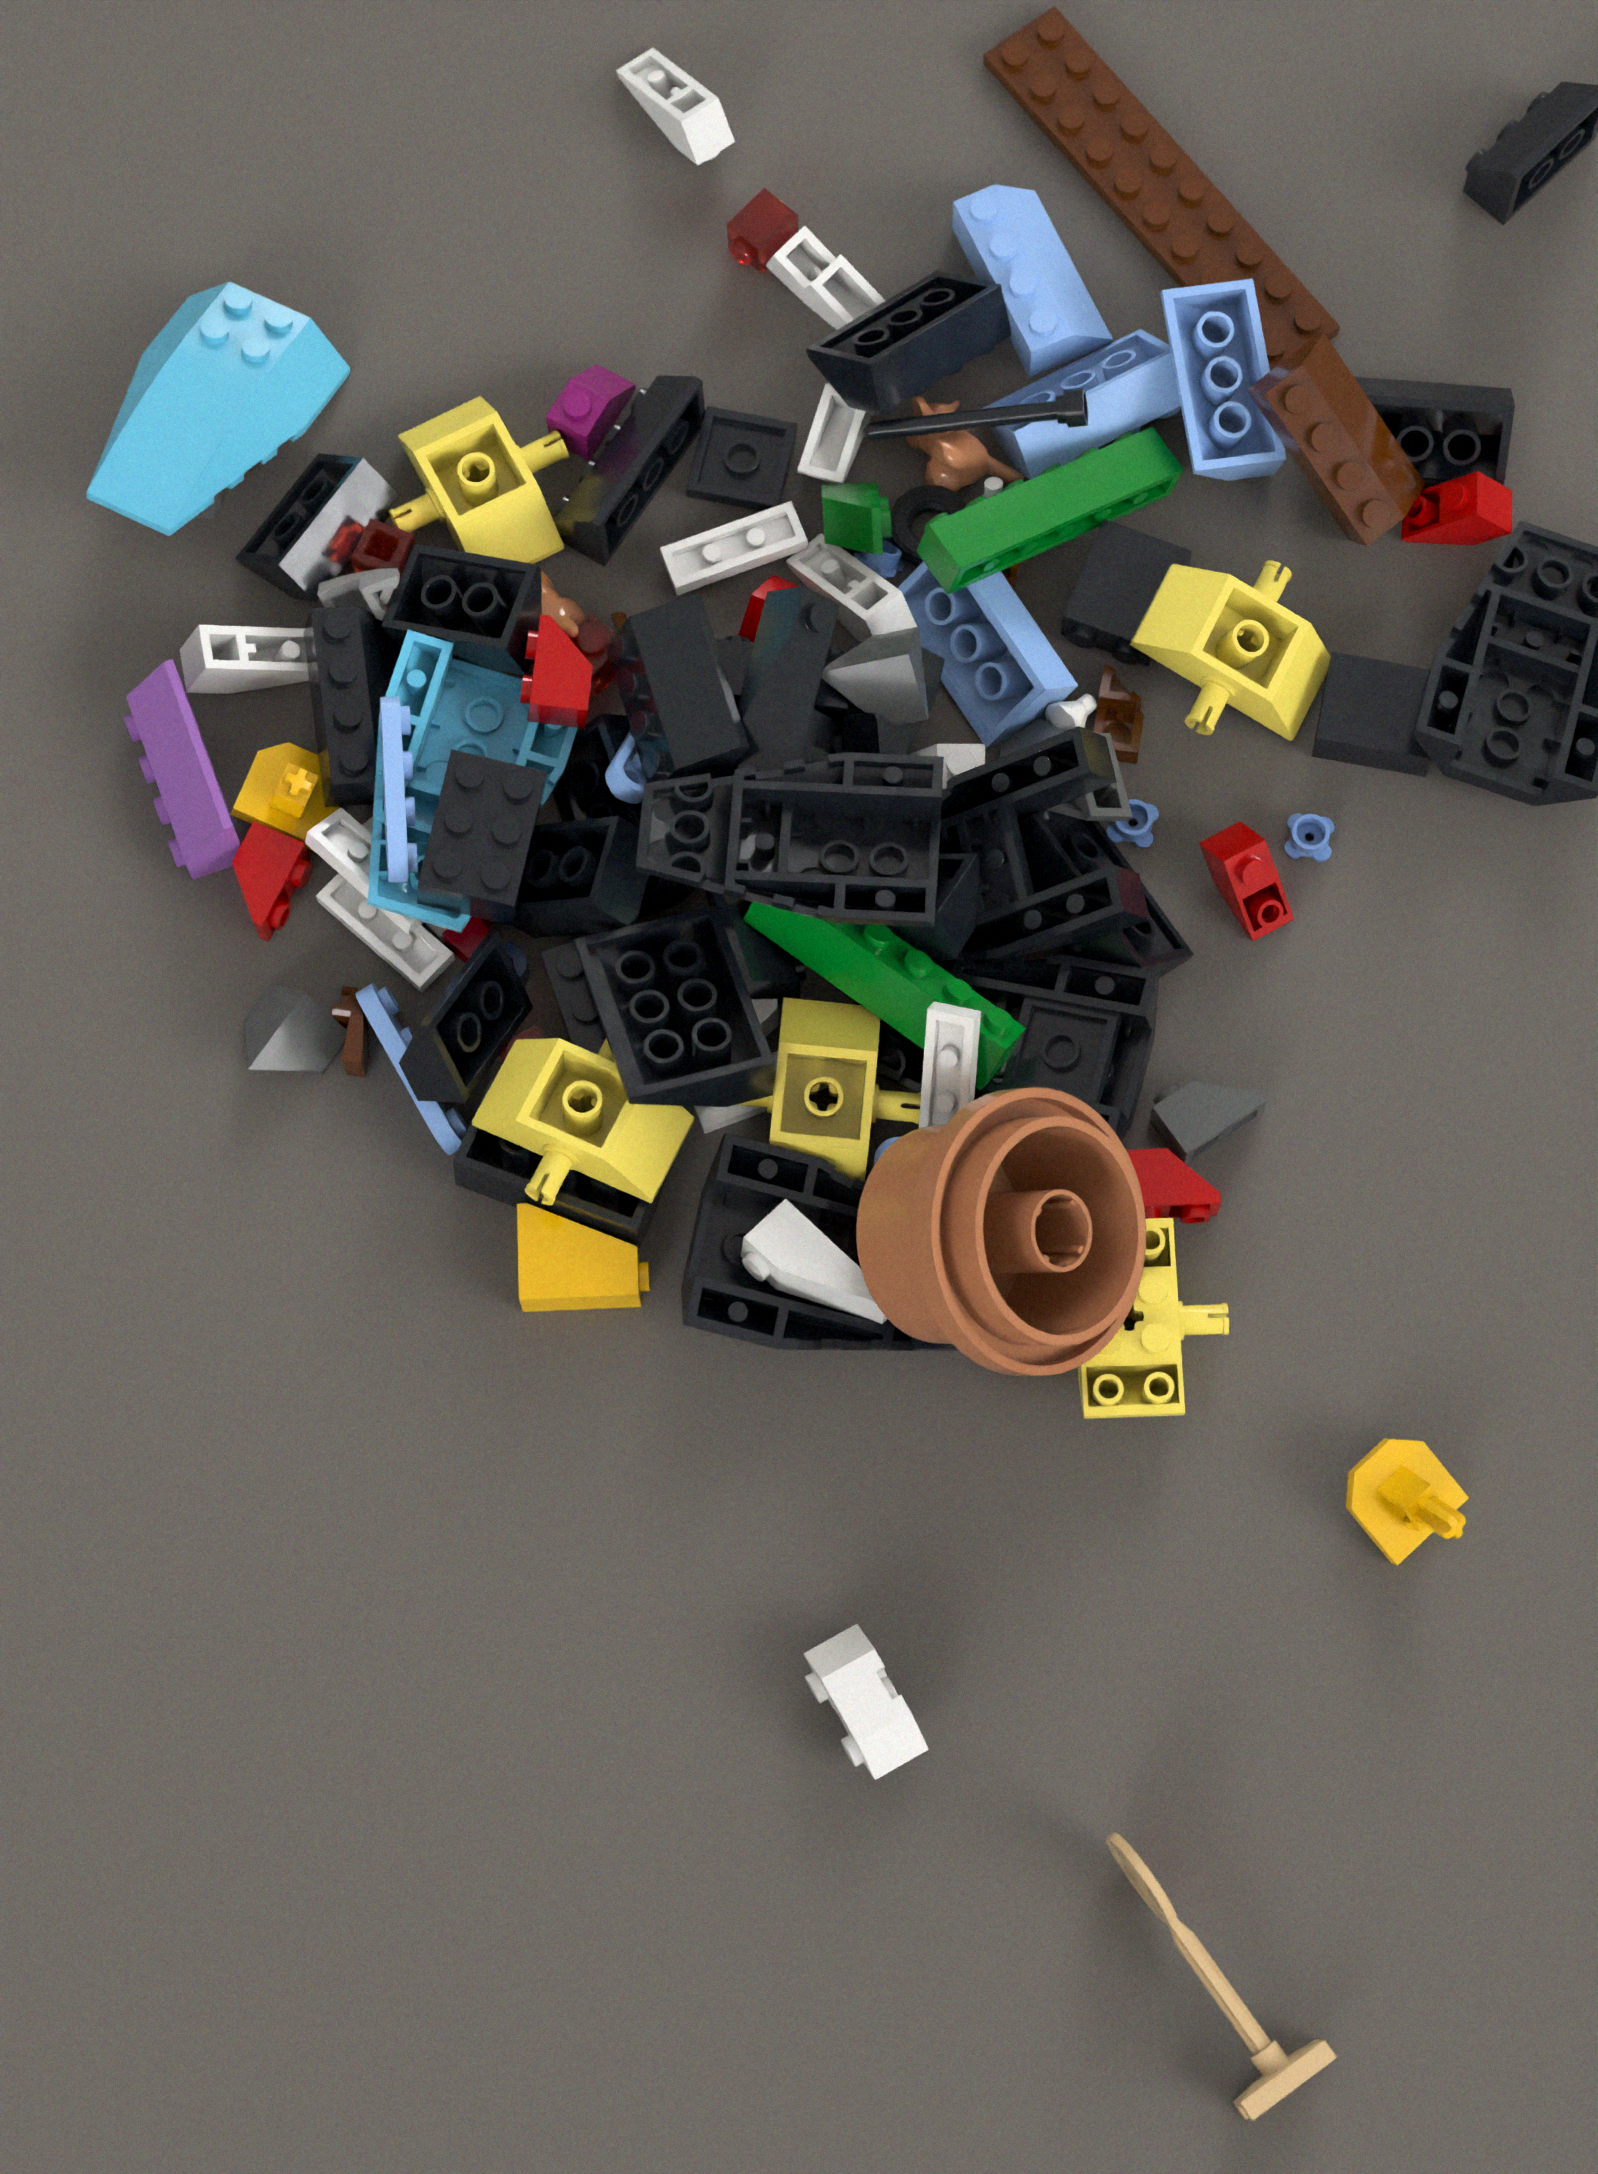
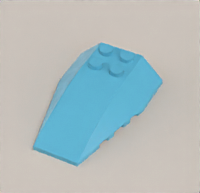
M232 282L190 295L143 352L86 492L87 499L160 533L171 536L213 504L214 496L225 487L229 489L234 488L244 480V473L258 462L264 465L276 456L277 448L288 439L294 442L302 436L350 375V367L314 321L306 315Z
M407 630L385 697L399 696L400 706H410L411 735H402L403 751H412L413 781H404L405 797H414L415 826H406L407 843L417 844L418 872L408 873V882L388 883L379 713L368 905L462 933L472 916L417 904L418 881L451 749L547 771L541 810L564 774L578 728L527 721L529 704L520 703L523 679L452 658L454 643Z

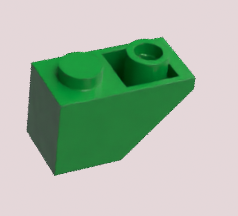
M877 482L821 485L825 544L871 554H883L882 538H891V515L888 496L879 497Z

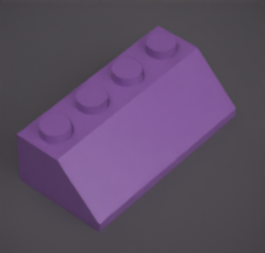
M171 659L163 662L126 696L132 713L123 717L133 743L142 740L146 755L138 757L147 784L156 782L161 796L154 798L153 802L162 826L171 823L176 838L168 840V844L176 866L178 868L186 865L192 879L195 880L232 867V861L241 842L189 698L174 661Z

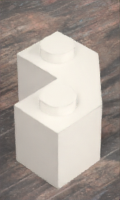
M858 1624L804 1653L812 1670V1673L805 1676V1679L817 1701L822 1703L828 1699L840 1717L848 1736L841 1739V1743L855 1767L864 1763L876 1780L929 1750L902 1695L898 1696L884 1670L885 1666Z

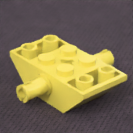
M479 396L397 435L399 442L425 487L424 495L395 509L388 510L395 528H398L397 531L401 538L427 524L439 520L440 523H445L458 549L462 552L534 564L564 549V544L542 492L533 477V473L562 459L569 458L563 439L559 440L561 437L557 430L520 448L518 445H515L498 412Z
M1273 560L1265 561L1253 588L1231 574L1172 564L1130 643L1132 647L1202 689L1190 713L1185 718V724L1190 729L1194 728L1196 722L1200 723L1195 731L1199 734L1212 735L1215 725L1227 703L1291 742L1295 738L1327 674L1331 656L1312 624L1277 603L1292 576V572L1286 566L1281 574H1277L1281 566L1279 562Z
M783 997L773 1096L737 1105L767 1108V1113H772L770 1145L819 1157L834 1165L835 1170L853 1180L858 1178L865 1182L871 1123L875 1124L876 1119L919 1124L920 1110L902 1108L901 1105L920 1107L921 1092L880 1090L879 1084H875L880 1018L864 1006ZM819 1086L829 1087V1095L837 1097V1104H829L826 1111L817 1110V1103L809 1100V1094H817Z
M560 1038L515 1040L476 1112L472 1125L543 1156L531 1181L524 1189L525 1193L535 1201H538L539 1196L543 1194L542 1204L553 1205L555 1197L569 1170H576L652 1204L694 1123V1116L682 1106L629 1104L607 1038L598 1054Z
M1173 1218L1146 1219L1144 1267L1137 1295L1127 1317L1136 1321L1134 1330L1126 1331L1124 1324H1122L1116 1335L1101 1352L1078 1367L1083 1419L1185 1415L1181 1340H1184V1335L1229 1334V1318H1226V1314L1229 1313L1227 1303L1183 1306L1182 1301H1178Z

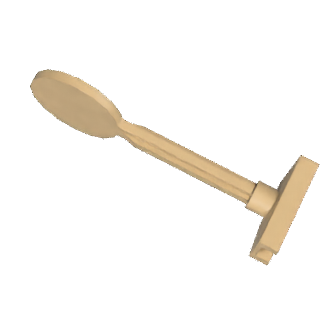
M1114 1832L1106 1838V1843L1130 1883L1151 1910L1168 1926L1176 1947L1253 2054L1250 2059L1262 2074V2077L1251 2084L1233 2101L1244 2119L1250 2118L1253 2121L1337 2058L1325 2040L1315 2039L1288 2057L1276 2040L1270 2041L1195 1934L1179 1921L1165 1892L1138 1854L1118 1833Z

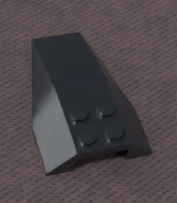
M1521 520L1517 524L1432 660L1413 737L1444 776L1534 807L1593 799L1598 796L1597 546Z
M843 752L828 755V761L805 764L804 759L783 762V768L755 772L753 766L735 769L734 775L712 779L710 773L644 783L636 871L833 923L934 927L944 757Z
M1065 954L1047 955L1046 959L1024 960L1023 957H1011L1002 959V962L975 963L974 960H955L954 964L939 965L955 978L966 982L972 990L990 1003L1008 1012L1017 1022L1024 997L1119 1014L1122 1022L1100 1104L1083 1102L1102 1116L1122 1142L1133 1122L1155 1039L1159 988L1158 971ZM880 1019L876 1074L916 1093L921 1092L924 1050ZM1007 1060L1002 1069L981 1091L975 1087L974 1100L999 1090L1016 1089L1001 1085Z
M730 1133L723 1134L701 1192L682 1280V1323L684 1326L777 1350L959 1351L953 1344H935L915 1339L901 1331L888 1319L881 1324L776 1290L767 1280L759 1281L754 1278L742 1262L743 1237L785 1199L860 1267L856 1241V1225L860 1198L865 1182L858 1178L855 1180L835 1170L834 1165L819 1157Z

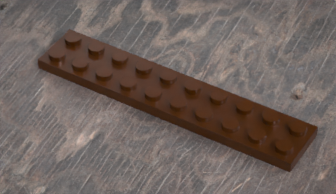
M1055 6L983 55L984 66L1180 288L1253 279L1270 371L1320 332H1324L1329 341L1338 335L1340 325Z

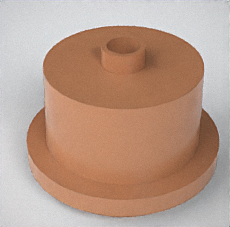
M1037 1087L1016 1088L986 1094L959 1110L946 1125L919 1128L903 1135L892 1143L877 1160L865 1183L857 1214L856 1241L860 1267L868 1290L886 1318L901 1331L924 1342L953 1344L961 1353L975 1363L998 1373L1014 1376H1050L1070 1371L1091 1360L1104 1349L1121 1328L1133 1305L1142 1277L1146 1251V1218L1140 1184L1131 1159L1119 1137L1102 1116L1088 1104L1059 1090Z

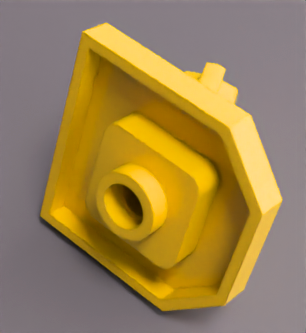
M287 742L257 752L230 815L250 824L253 821L305 843L307 831L338 810L339 806H324L318 755ZM305 844L307 849L313 851L307 844Z
M1384 1438L1348 1472L1346 1508L1391 1564L1398 1566L1433 1532L1444 1539L1451 1537L1458 1539L1462 1536V1528L1466 1523V1519L1457 1509L1469 1497L1424 1441Z

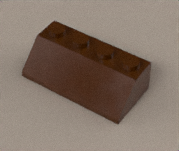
M1320 332L1248 388L1247 392L1348 540L1368 547L1405 518L1423 489L1425 482L1325 333Z

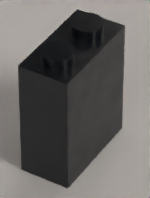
M1103 519L1063 613L1061 635L1066 636L1071 643L1081 648L1091 649L1096 647L1107 651L1122 663L1128 665L1139 663L1149 667L1152 658L1132 647L1130 643L1169 567L1172 564L1189 567L1192 551Z
M1332 652L1325 678L1312 757L1425 777L1429 763L1432 760L1413 737V731L1430 669Z

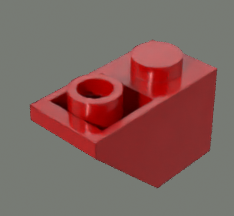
M1479 471L1423 489L1405 518L1402 519L1401 539L1407 543L1475 546L1511 534L1512 490Z
M540 614L538 631H528L525 659L535 660L533 676L523 674L520 703L529 704L527 721L585 729L593 666L550 615Z
M253 821L232 861V865L260 939L269 942L275 929L281 930L285 926L291 912V904L289 902L296 888L302 889L306 885L311 875L313 864L310 862L311 858L304 842Z
M1239 821L1199 843L1214 884L1250 940L1255 941L1294 920L1266 840Z
M1168 1148L1126 1150L1140 1184L1146 1219L1180 1218V1222L1184 1224H1199L1209 1221L1210 1216H1217L1221 1204L1220 1192Z

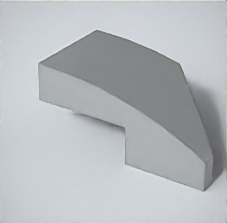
M385 568L341 576L319 583L317 594L325 608L359 607L372 613L376 619L382 621L393 590L398 586L400 573L397 568Z

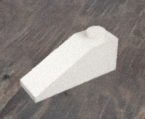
M654 48L649 49L616 70L619 79L671 143L695 164L699 165L704 161L715 158L721 150L735 142L719 98Z
M822 533L808 543V549L797 552L786 560L788 568L808 589L840 605L837 619L861 643L871 636L917 627L902 591L841 547L825 544Z
M198 625L180 648L186 693L233 694L309 681L304 629Z
M787 1199L782 1201L743 1237L742 1262L747 1271L757 1280H767L776 1290L881 1324L887 1320L872 1298L861 1268Z

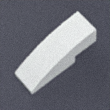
M805 225L765 265L809 308L837 330L885 302L882 296L841 254L835 258Z
M830 383L825 384L797 471L798 473L831 483L843 484L863 439V427L870 421L871 414L866 411L850 408Z

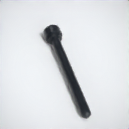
M1084 388L1064 390V395L1055 396V401L872 421L866 423L863 427V435L868 440H882L1057 420L1058 424L1067 423L1068 428L1088 426L1087 397Z

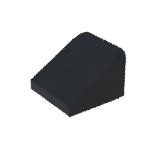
M878 713L845 715L843 718L845 752L892 754L900 728Z

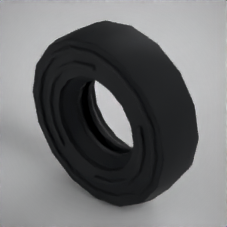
M937 485L915 487L900 496L890 512V541L901 550V558L916 567L923 562L916 551L921 539L912 530V523L917 516L925 512H935L937 514L946 512L951 515L964 509L966 503L957 493Z

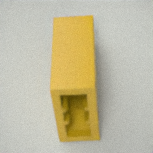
M528 1203L517 1204L519 1302L523 1312L641 1307V1291H650L649 1261L640 1262L637 1246Z

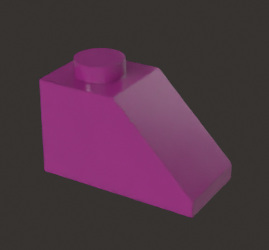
M597 364L569 379L546 415L548 433L551 434L552 431L557 430L561 437L559 440L563 439L568 451L590 461L636 390V384Z

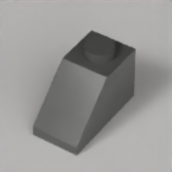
M1192 1080L1182 1088L1174 1084L1158 1094L1153 1100L1155 1105L1152 1107L1149 1122L1171 1152L1188 1165L1261 1117L1264 1113L1267 1099L1260 1092Z

